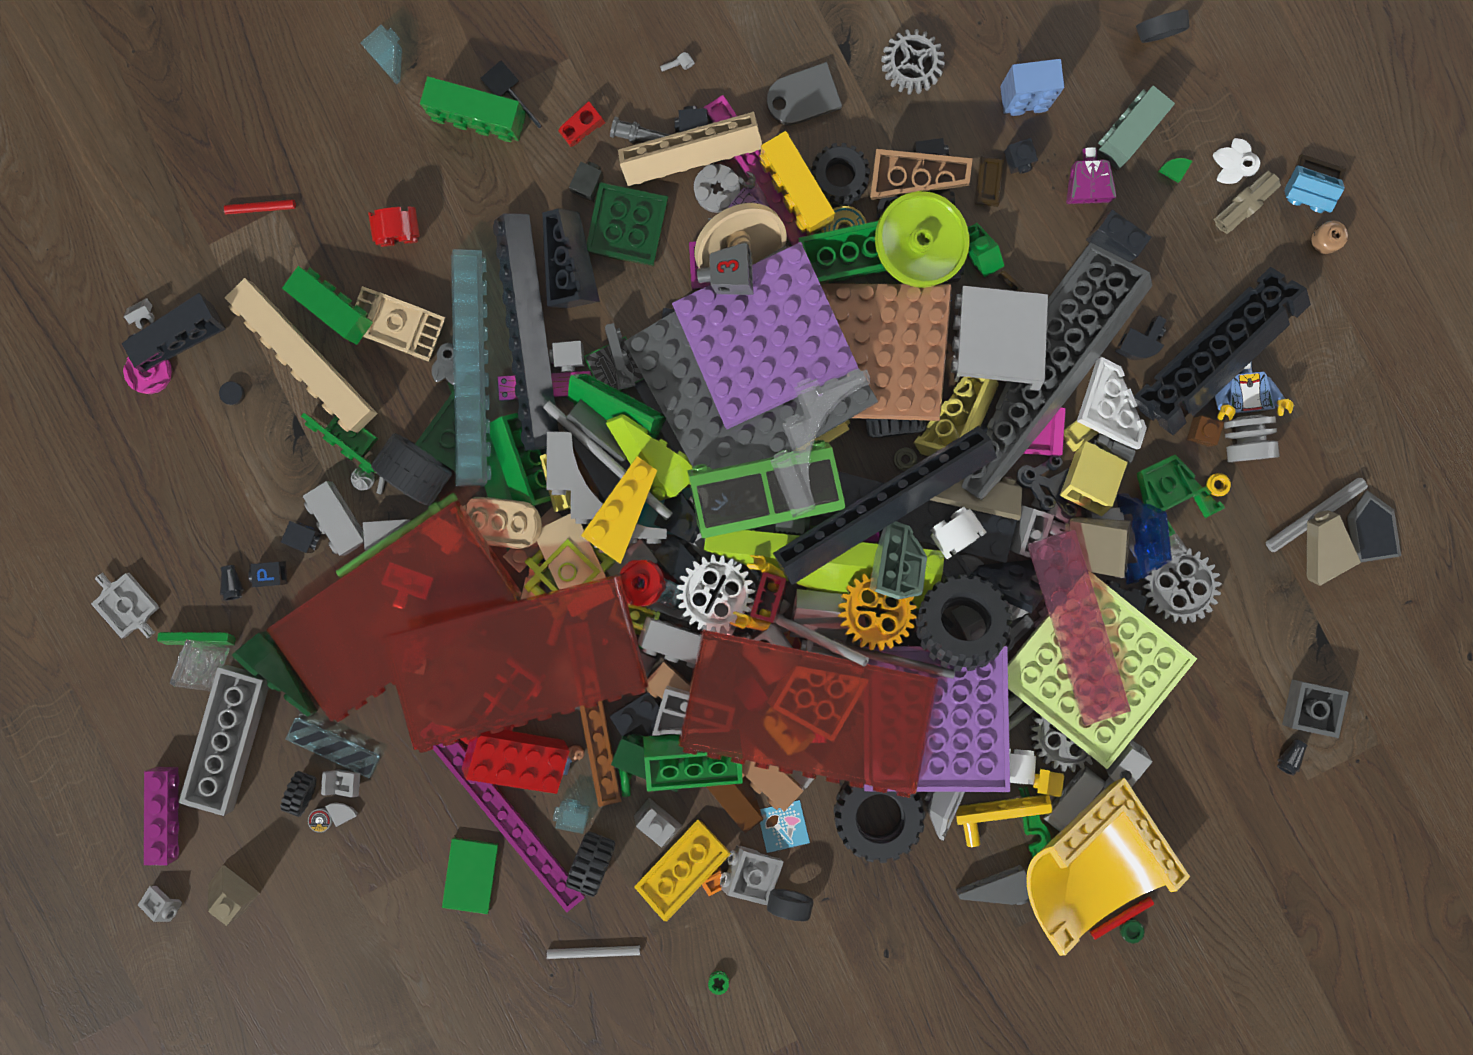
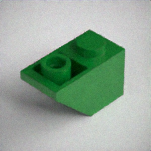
M978 223L968 226L969 250L967 255L973 266L983 277L1004 267L999 245Z

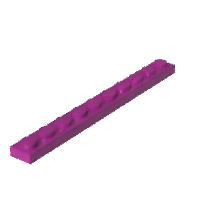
M431 722L419 733L562 908L568 912L582 901L586 895L566 886L568 873L496 785L465 779L462 765L467 750L455 735L442 725Z

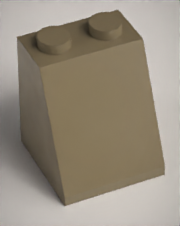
M1072 517L1070 523H1066L1065 537H1069V546L1064 547L1063 559L1068 560L1067 567L1124 578L1128 564L1131 521Z

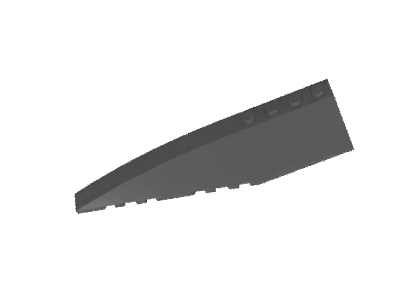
M1090 242L1048 298L1045 381L1039 391L1030 390V383L1007 381L997 403L994 417L991 418L987 426L988 430L986 433L992 439L997 458L967 476L962 484V488L982 500L1015 464L1070 397L1153 286L1150 272Z

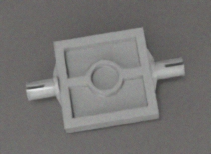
M104 573L99 574L95 578L103 587L100 596L91 604L121 639L126 638L138 628L146 638L151 637L155 633L146 622L160 607L130 573H125L112 583Z

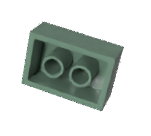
M1152 86L1148 91L1143 89L1114 123L1112 128L1099 141L1098 144L1101 147L1097 154L1103 159L1108 160L1118 170L1130 159L1175 103L1155 86Z

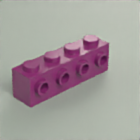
M154 767L144 771V865H169L178 859V767Z

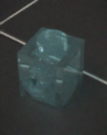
M567 799L566 802L562 801L560 807H555L553 821H557L555 828L583 834L590 806L580 805V801L574 799Z

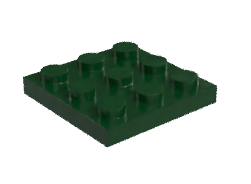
M600 182L587 240L588 252L654 267L669 198L663 195Z

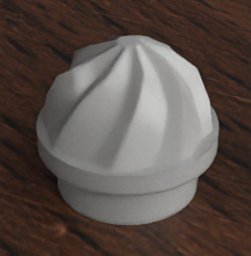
M360 467L355 469L351 475V482L358 490L371 488L375 481L373 472L368 474Z

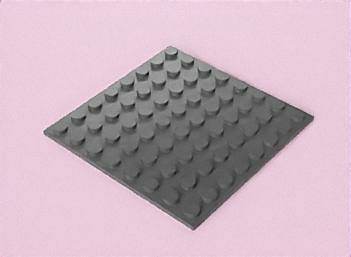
M784 246V247L780 248L779 250L773 252L772 254L768 255L767 257L763 258L762 260H764V259H766V258H768V257H770V256H772V255H775V254H777V253H779V252H781V251L787 249L786 246ZM675 311L624 341L692 466L706 464L707 467L717 469L790 454L878 403L876 396L861 371L857 369L734 427L726 429ZM752 475L704 484L703 486L710 499H713Z

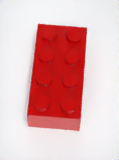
M474 725L462 765V771L465 779L470 781L557 794L570 750L565 741L561 739Z

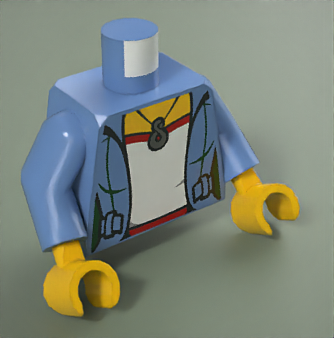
M1251 362L1215 395L1218 410L1220 411L1217 416L1219 420H1222L1225 414L1228 415L1229 421H1231L1235 413L1275 409V406H1278L1277 414L1283 416L1284 408L1289 413H1292L1294 406L1291 400L1285 399L1281 391L1265 372L1252 373Z

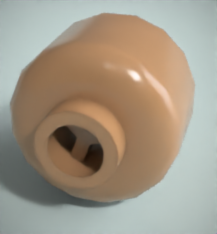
M1338 221L1325 222L1312 233V245L1320 253H1333L1344 247L1348 239V232L1346 227Z

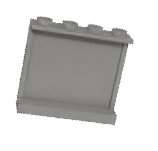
M963 286L961 293L956 294L955 308L958 309V316L955 315L953 329L957 330V337L953 338L952 351H956V357L951 362V373H955L954 382H958L960 376L1030 383V390L1039 391L1045 381L1048 294Z

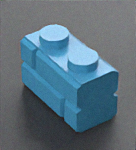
M1297 165L1284 192L1286 198H1288L1287 200L1294 205L1300 206L1303 203L1309 205L1310 209L1315 212L1323 213V211L1331 213L1345 187L1340 179Z

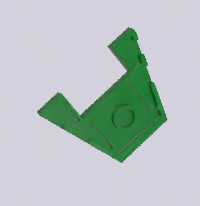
M1176 454L1136 473L1155 544L1176 534L1164 511L1192 497L1204 518L1225 508L1220 501L1216 502L1210 496L1212 492L1206 486L1202 487L1194 479L1196 475Z

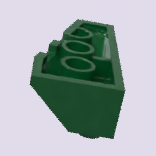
M264 631L257 633L232 654L254 676L257 674L262 675L266 679L269 688L284 692L285 700L307 717L314 715L318 711L286 651L278 643L279 638L272 632Z

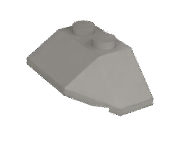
M925 792L923 798L926 800L925 806L939 839L944 841L965 792Z

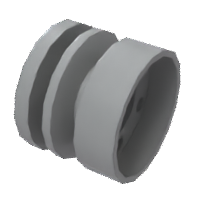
M1251 415L1237 417L1229 422H1224V428H1236V433L1225 434V438L1237 439V444L1226 447L1228 462L1280 457L1278 441L1266 439L1267 435L1277 432L1276 428L1265 429V424L1276 423V417Z

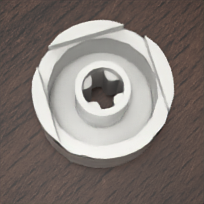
M962 507L952 514L950 522L946 523L943 520L932 528L933 534L931 538L946 559L951 557L949 552L955 555L980 537L977 533L981 536L987 533L971 509L966 510L965 507Z
M1009 749L1010 783L1034 785L1036 765L1034 751L1014 749V754H1011V749Z

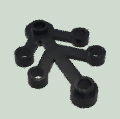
M1052 455L1045 463L1035 468L1029 465L1022 466L1016 474L1017 483L1023 488L1031 489L1039 502V507L1043 511H1050L1057 503L1063 517L1070 519L1077 514L1076 505L1068 503L1064 497L1060 496L1064 485L1063 482L1066 480L1070 466L1050 479L1041 476L1049 470H1057L1062 465L1060 456ZM1040 486L1047 488L1052 496H1046ZM1045 501L1049 502L1050 506H1047ZM1066 508H1069L1072 514L1069 513Z

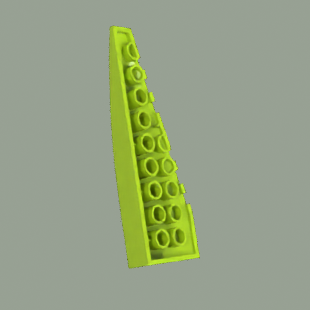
M742 530L705 538L704 550L728 559H734V561L744 565L754 564V559L750 555H760L765 557L766 562L781 569L773 552L799 536ZM861 542L796 584L819 592L849 595L850 593L846 590V587L849 585L855 588L853 584L854 579L862 583L861 576L863 574L870 579L878 544ZM923 549L927 556L923 592L919 596H914V599L911 601L917 606L918 612L928 590H932L933 585L941 581L944 555L939 550ZM867 591L863 592L861 595L862 600L867 604H871L873 600L872 594ZM885 612V613H884V614H889V615H892V616H895V617L898 616V613H897V612Z

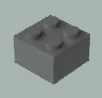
M1292 679L1282 725L1297 730L1339 738L1349 692Z

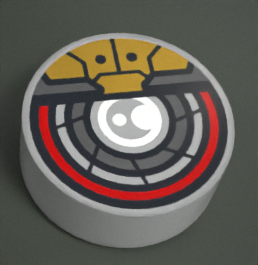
M318 808L311 812L308 817V825L315 832H324L333 823L326 808Z

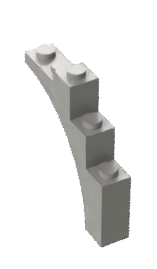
M547 432V490H552V495H566V490L571 491V519H575V524H589L590 519H593L603 503L588 488L578 469L573 453L571 432ZM636 524L629 543H637V539H647V543H661V539H666L667 529L650 528Z

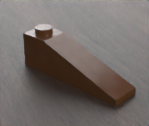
M746 776L743 777L742 784L706 786L744 833H747L763 821L756 795L750 786L751 781Z

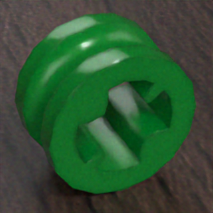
M723 971L713 972L708 981L709 990L716 995L724 994L729 988L728 975ZM715 978H719V980L722 978L724 980L723 987L718 988V985L717 987L714 986Z

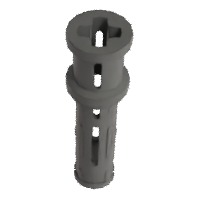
M614 117L610 131V137L614 138L617 136L628 139L630 143L636 141L647 142L669 136L666 133L640 127L638 122L629 123L621 121L619 117Z

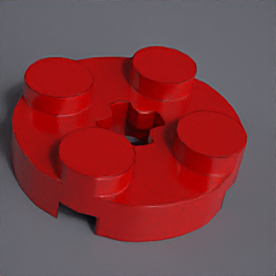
M632 560L624 565L619 575L621 577L620 583H618V591L622 599L630 605L650 606L660 598L666 589L662 571L650 560ZM639 577L645 580L644 588L637 587Z

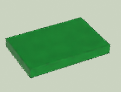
M452 838L442 908L481 914L489 913L499 844Z

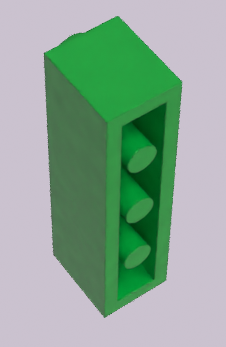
M297 266L282 289L343 338L357 345L373 324V321L366 317L368 312L357 304L355 307L350 304L352 300L342 292L339 294L334 292L336 287L327 280L323 282L319 280L321 275L310 267L305 270Z

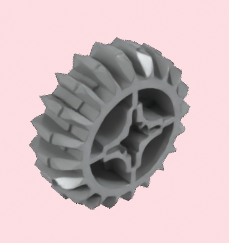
M907 29L905 30L904 37L897 33L896 40H889L888 44L890 47L884 48L883 52L886 55L882 56L881 59L885 63L882 66V71L888 72L885 75L886 80L893 78L891 82L892 87H895L897 84L900 85L899 92H902L904 87L908 88V94L912 93L913 88H915L917 94L921 93L922 87L928 91L931 87L930 83L935 85L938 81L936 77H941L943 73L941 68H944L945 62L941 59L944 58V52H938L941 44L933 45L935 36L928 40L926 38L927 31L920 36L918 35V29L914 30L913 35ZM912 46L920 47L922 50H915ZM901 49L904 60L896 67L894 56ZM930 57L931 70L925 75L922 63L926 61V58ZM909 59L917 60V64L913 65L912 63L911 65L908 63ZM910 73L915 78H909L904 76L903 74Z

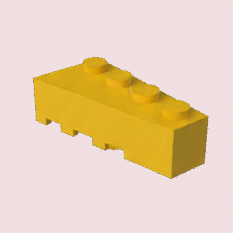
M638 456L581 534L584 539L620 564L657 472L655 468Z

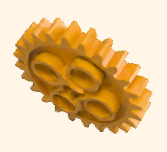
M872 573L870 579L863 574L861 576L862 583L854 579L853 584L855 588L848 585L846 590L850 594L841 595V598L846 602L838 604V607L844 609V612L838 614V617L845 618V621L840 626H848L849 629L845 635L853 633L852 642L860 639L861 648L869 643L870 650H874L876 644H878L879 650L882 651L884 650L885 643L889 648H893V640L898 644L902 643L900 635L908 637L909 633L905 629L914 628V625L909 622V620L917 618L916 615L911 614V611L916 609L917 606L910 605L909 603L914 599V596L896 599V606L891 608L885 602L886 595L870 589ZM867 591L872 594L873 600L871 604H867L862 600L861 595L863 592ZM861 606L867 609H874L879 606L880 611L897 612L898 616L895 617L883 613L876 617L875 612L859 611L856 607ZM860 615L868 617V627L864 628L859 625L858 618ZM884 619L890 620L893 624V628L889 632L885 631L882 627Z

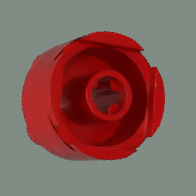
M391 207L374 210L375 213L368 212L372 241L376 245L389 247L394 246L395 241L404 242V244L418 242L417 237H420L415 207H408V211H401V207Z

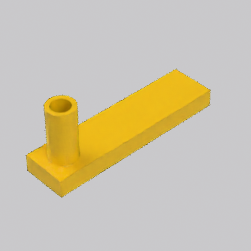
M1048 794L963 805L958 807L956 817L958 825L963 824L967 846L977 847L981 844L978 822L1053 812Z

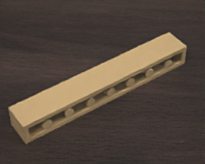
M244 278L225 297L230 303L228 306L230 310L237 316L242 315L246 320L244 322L246 327L254 333L256 331L261 336L259 340L268 349L273 348L277 352L275 357L283 365L288 364L293 369L290 373L298 381L301 382L303 380L308 385L306 390L314 398L317 399L319 397L324 402L322 407L329 414H335L340 419L338 424L345 431L351 430L358 433L377 415V412L253 282Z

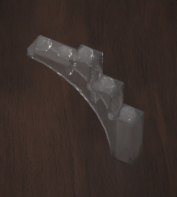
M860 369L853 370L847 373L846 378L841 380L837 378L830 379L824 383L823 387H820L817 379L811 380V378L797 383L798 386L794 388L804 415L801 417L799 414L790 416L785 419L786 423L782 424L792 452L788 453L787 450L781 451L774 455V459L770 460L793 518L816 509L809 482L810 455L816 435L827 416L842 400L854 391L870 384V376L867 369L863 371Z

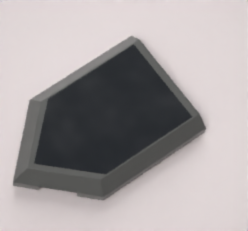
M1366 490L1356 507L1347 516L1350 540L1360 562L1401 556L1394 509Z

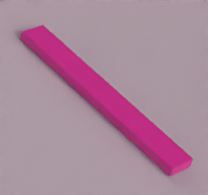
M724 95L704 107L707 108V115L712 123L737 117ZM756 150L753 153L734 156L748 179L749 175L746 171L755 175V182L764 192L769 207L777 213L783 222L790 244L792 246L798 244V238L805 237L807 234L806 232H800L795 222L797 220L794 212H788L783 202L785 200L782 192L777 193L771 181L773 178L770 172L765 173L759 162L761 160L759 156L761 152Z

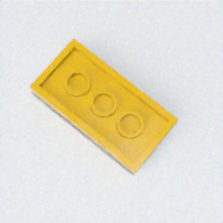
M697 820L634 888L660 918L667 922L731 853L701 820Z

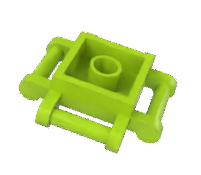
M568 539L541 566L538 565L544 559L541 549L532 558L528 557L524 561L535 573L524 588L529 593L532 592L553 613L552 616L557 621L567 612L568 608L566 605L601 572ZM591 543L597 558L602 562L601 566L605 573L616 563V560L606 553H600L599 548H594V545ZM567 546L594 571L568 598L559 591L548 567ZM563 563L558 569L559 578L566 582L572 581L577 575V569L571 563ZM565 565H570L574 569V575L570 579H564L561 576L560 571ZM607 577L613 590L616 585ZM541 581L563 601L560 606L538 586ZM591 609L579 614L578 616L582 620H584L588 616L587 613Z

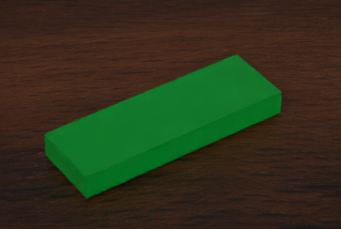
M222 632L158 633L157 641L165 645H235L236 637Z

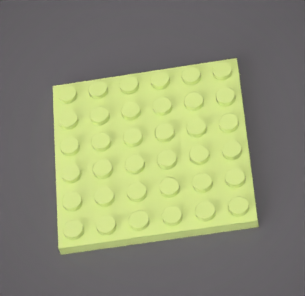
M1083 570L1008 663V689L1108 769L1197 658L1093 573Z

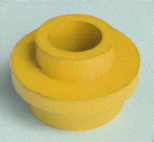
M1215 473L1208 478L1206 487L1212 492V495L1223 496L1229 492L1231 482L1225 474ZM1217 480L1221 482L1219 489H1216L1214 486Z

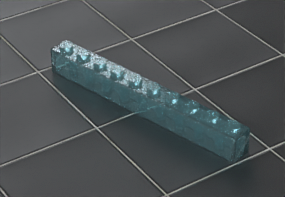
M453 249L451 254L456 486H485L487 480H491V466H487V456H490L491 447L490 442H486V433H490V420L486 419L485 411L489 410V396H485V387L489 386V374L485 373L484 364H488V350H484V341L488 339V328L483 326V318H487V304H483V295H486L487 283L482 281V272H486V258H482V250Z

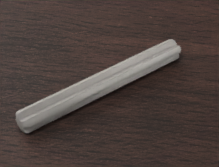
M1363 478L1355 479L1266 541V546L1271 552L1278 551L1307 530V521L1313 519L1318 512L1327 510L1334 512L1367 489V483Z

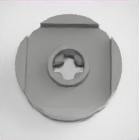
M715 164L705 166L698 173L694 181V193L701 207L707 211L719 213L730 206L740 193L739 179L732 169L725 165ZM721 183V187L724 188L723 191H718L717 194H714L713 189L710 188L711 185Z

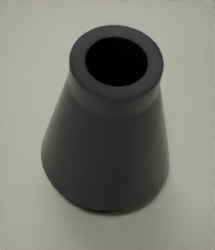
M235 565L221 567L220 595H223V600L228 601L242 598L244 589L235 570Z
M1294 739L1292 744L1277 759L1279 762L1277 767L1283 772L1294 776L1296 772L1300 771L1308 745L1298 739Z

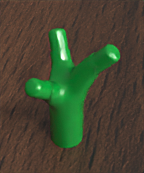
M618 768L621 778L622 796L629 797L631 796V778L633 774Z

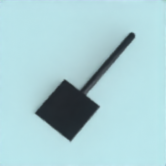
M502 60L480 78L494 95L503 96L508 92L514 100L520 102L523 110L538 128L542 127V124L511 90L519 80Z

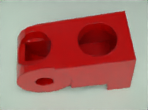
M587 102L558 131L568 145L572 147L606 122L593 105Z

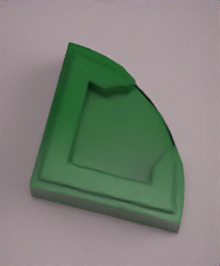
M1185 158L1172 159L1164 164L1158 172L1179 183L1192 161Z

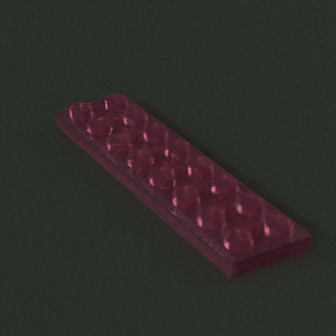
M1074 529L1027 544L1083 724L1087 726L1130 712L1129 703L1076 531Z

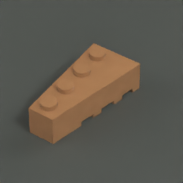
M876 149L870 198L874 200L902 196L911 192H929L969 186L973 158Z

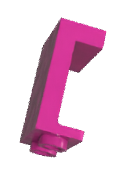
M1065 408L1058 410L1023 454L1062 455Z

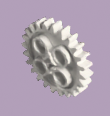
M712 555L711 562H707L702 557V565L694 561V570L685 569L689 576L680 577L685 584L677 585V589L683 591V594L677 595V599H682L684 602L678 607L687 609L683 617L691 615L690 625L695 621L699 622L698 630L705 625L707 626V633L711 631L712 627H715L718 634L720 633V628L724 626L728 632L730 622L734 623L737 619V615L733 614L734 611L740 613L743 611L751 612V609L746 605L747 603H754V600L748 598V595L753 594L755 590L748 589L747 586L752 584L753 581H745L744 578L748 575V571L740 573L741 564L736 567L732 566L734 559L724 563V556H721L718 562L715 556ZM705 573H714L717 581L711 585L706 584L703 580ZM722 575H725L726 579L719 592L722 598H716L710 612L706 614L705 609L712 597L709 591H714ZM730 582L735 583L738 586L737 594H727L725 591L726 584ZM698 593L703 594L706 597V603L703 606H696L692 600L694 595ZM724 604L728 608L727 615L724 617L717 616L714 612L715 606Z

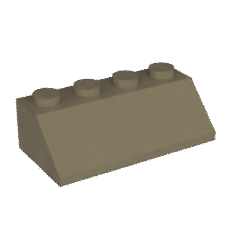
M1003 476L982 500L962 488L965 478L930 499L1011 519L1020 520L1022 488L1015 483V479Z

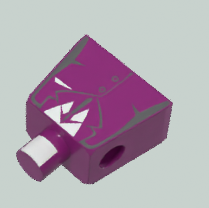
M1096 148L1082 149L1083 161H1077L1071 166L1066 204L1112 202L1116 198V191L1110 162L1108 160H1097Z

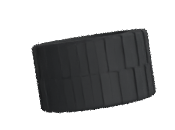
M396 433L392 434L371 464L373 470L385 481L412 499L425 505L433 503L452 476L449 468L415 446V443Z

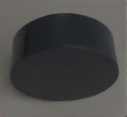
M226 382L220 387L219 396L225 404L238 405L243 401L245 391L236 382Z

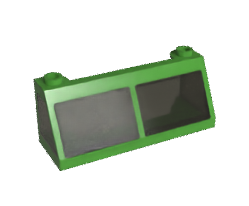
M817 440L811 442V446H808L805 451L717 469L707 467L706 464H699L693 466L691 470H687L697 525L702 539L845 509L844 497L831 445L824 440Z

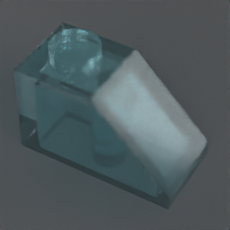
M380 25L361 44L397 85L400 82L402 48L397 43L400 38L391 28L386 30Z

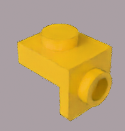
M1040 769V774H1035L1033 788H1038V794L1061 797L1064 774Z

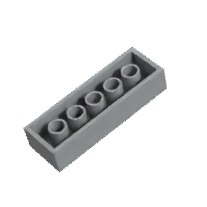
M230 665L217 668L179 803L222 816L234 811L269 689L267 681L262 675L257 674L254 676L248 670Z

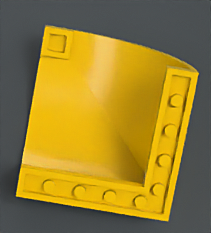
M1121 778L1108 785L1034 856L1027 871V890L1031 906L1040 926L1061 956L1066 955L1080 941L1079 938L1117 908L1149 891L1165 885L1170 892L1178 891L1190 876L1126 779Z

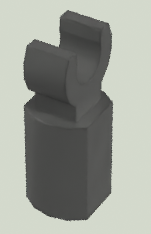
M1100 434L1098 440L1093 441V444L1100 449L1126 461V466L1134 458V449L1115 440L1112 442L1105 435Z

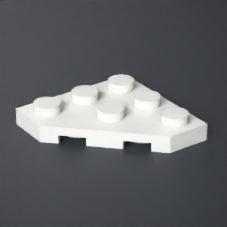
M1100 357L1095 363L1077 422L1134 450L1140 449L1147 427L1144 420L1139 418L1135 408L1137 404L1131 389L1126 387L1122 377L1125 376L1121 366Z

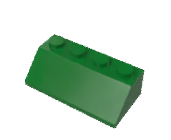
M878 221L798 238L820 285L887 272L876 250L875 232Z
M587 373L571 375L569 379L568 400L574 403V407L581 399L605 420L624 414L647 429V435L657 439L666 420L664 414Z
M518 413L502 416L486 424L512 500L528 502L534 507L552 502L549 490H547V482L540 460L541 455L547 454V449L525 451V446L521 440L522 424Z
M732 729L729 732L683 733L643 737L647 791L743 783L742 748L739 729Z

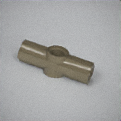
M1269 171L1262 174L1250 187H1246L1231 201L1232 203L1213 219L1216 226L1226 234L1231 232L1245 218L1255 213L1264 204L1263 202L1281 186L1280 179Z

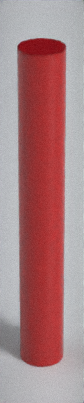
M292 199L224 205V212L227 215L295 209L296 203Z
M1150 896L1090 931V934L1094 940L1098 939L1153 906V900Z

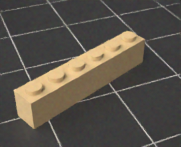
M751 112L618 150L620 166L627 185L630 186L641 184L651 179L662 178L669 174L684 172L698 166L709 165L723 159H731L734 156L745 153H753L756 150H760L763 144L755 113Z

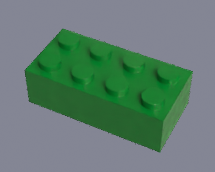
M428 76L420 101V105L426 111L425 113L434 122L444 124L445 121L451 122L454 127L462 130H467V127L476 129V133L484 136H489L491 133L498 135L500 140L511 142L512 140L519 141L526 113L519 101Z

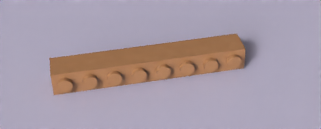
M666 660L645 681L647 685L645 689L655 698L657 696L661 699L663 698L666 686L703 695ZM731 722L729 730L739 728L733 722ZM739 729L742 748V778L746 776L751 781L750 786L757 793L761 794L763 792L768 796L769 799L767 801L776 810L781 808L785 812L804 791L803 786Z

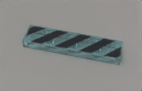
M298 717L294 719L286 737V740L354 772L360 773L367 778L372 777L381 757Z

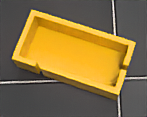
M784 131L761 145V154L759 155L761 160L759 162L765 173L770 172L773 178L771 182L777 193L782 192L785 200L783 202L788 212H794L797 220L795 222L800 232H806L807 236H810L832 224L835 212L787 132Z

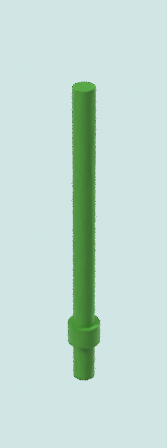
M455 493L450 494L440 502L435 501L429 505L428 510L336 570L337 575L343 578L431 518H437L443 514L446 508L458 501Z

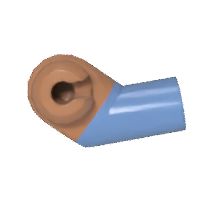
M574 745L569 747L570 752L563 775H568L570 763L581 760L584 757V750L580 746Z

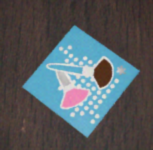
M800 800L794 801L785 812L781 808L776 810L773 807L760 809L763 816V821L760 822L767 853L810 843Z

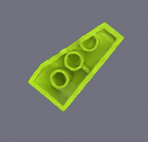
M624 414L607 420L608 428L630 464L638 456L657 470L649 490L655 498L661 501L675 497L689 484L687 470H691L693 466L687 455L681 451L675 453L666 447L667 442L660 439L658 441L647 435V429Z

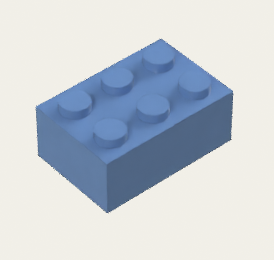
M1061 59L1012 65L1000 86L1003 113H1011V116H1018L1030 110H1034V113L1048 111V108L1052 106L1064 89Z

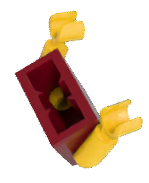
M750 555L754 559V564H747L748 568L761 570L763 573L750 616L734 611L733 614L737 615V619L734 623L730 622V624L742 629L747 627L764 631L769 628L771 623L776 622L786 592L787 579L784 578L783 571L766 562L764 556Z

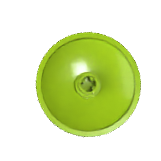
M918 191L897 198L884 210L876 227L875 244L881 263L894 278L909 286L927 288L944 283L960 270L969 250V232L962 214L949 200L935 193Z

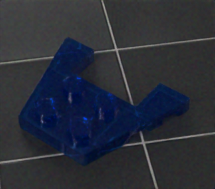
M1122 493L1117 494V504L1123 515L1132 514L1131 528L1135 535L1136 543L1134 553L1138 561L1127 564V573H1125L1126 583L1134 584L1138 583L1139 579L1147 577L1151 571L1158 570L1172 561L1167 512L1151 504H1143L1140 499L1131 498L1129 494Z

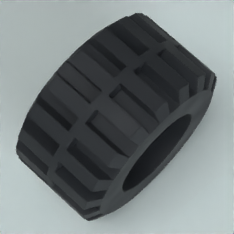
M834 143L830 148L824 147L822 152L816 155L815 161L812 163L811 174L831 207H833V204L840 207L844 204H847V206L852 205L853 201L857 202L861 195L864 194L869 181V162L863 158L864 153L861 150L857 152L856 147L853 145L851 148L846 147L847 143H842L841 146H837V143ZM836 164L845 165L852 171L853 181L844 187L834 186L826 177L827 169Z
M865 419L867 436L872 438L915 434L926 429L925 420Z
M588 831L579 846L566 880V886L594 897L598 893L615 849V841Z

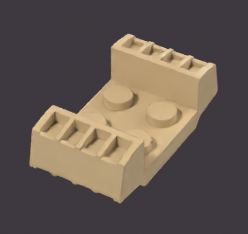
M362 286L356 304L368 312L366 317L373 321V324L363 337L430 362L446 318Z

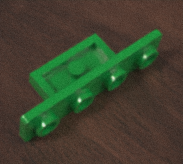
M303 412L301 417L306 420L304 424L314 432H317V430L324 434L322 438L330 445H339L342 448L341 453L350 460L355 458L361 462L359 467L368 474H371V472L376 473L371 467L372 463L365 458V455L378 440L376 436L364 427L358 433L351 430L345 431L338 424L340 419L336 415L325 427L312 416Z

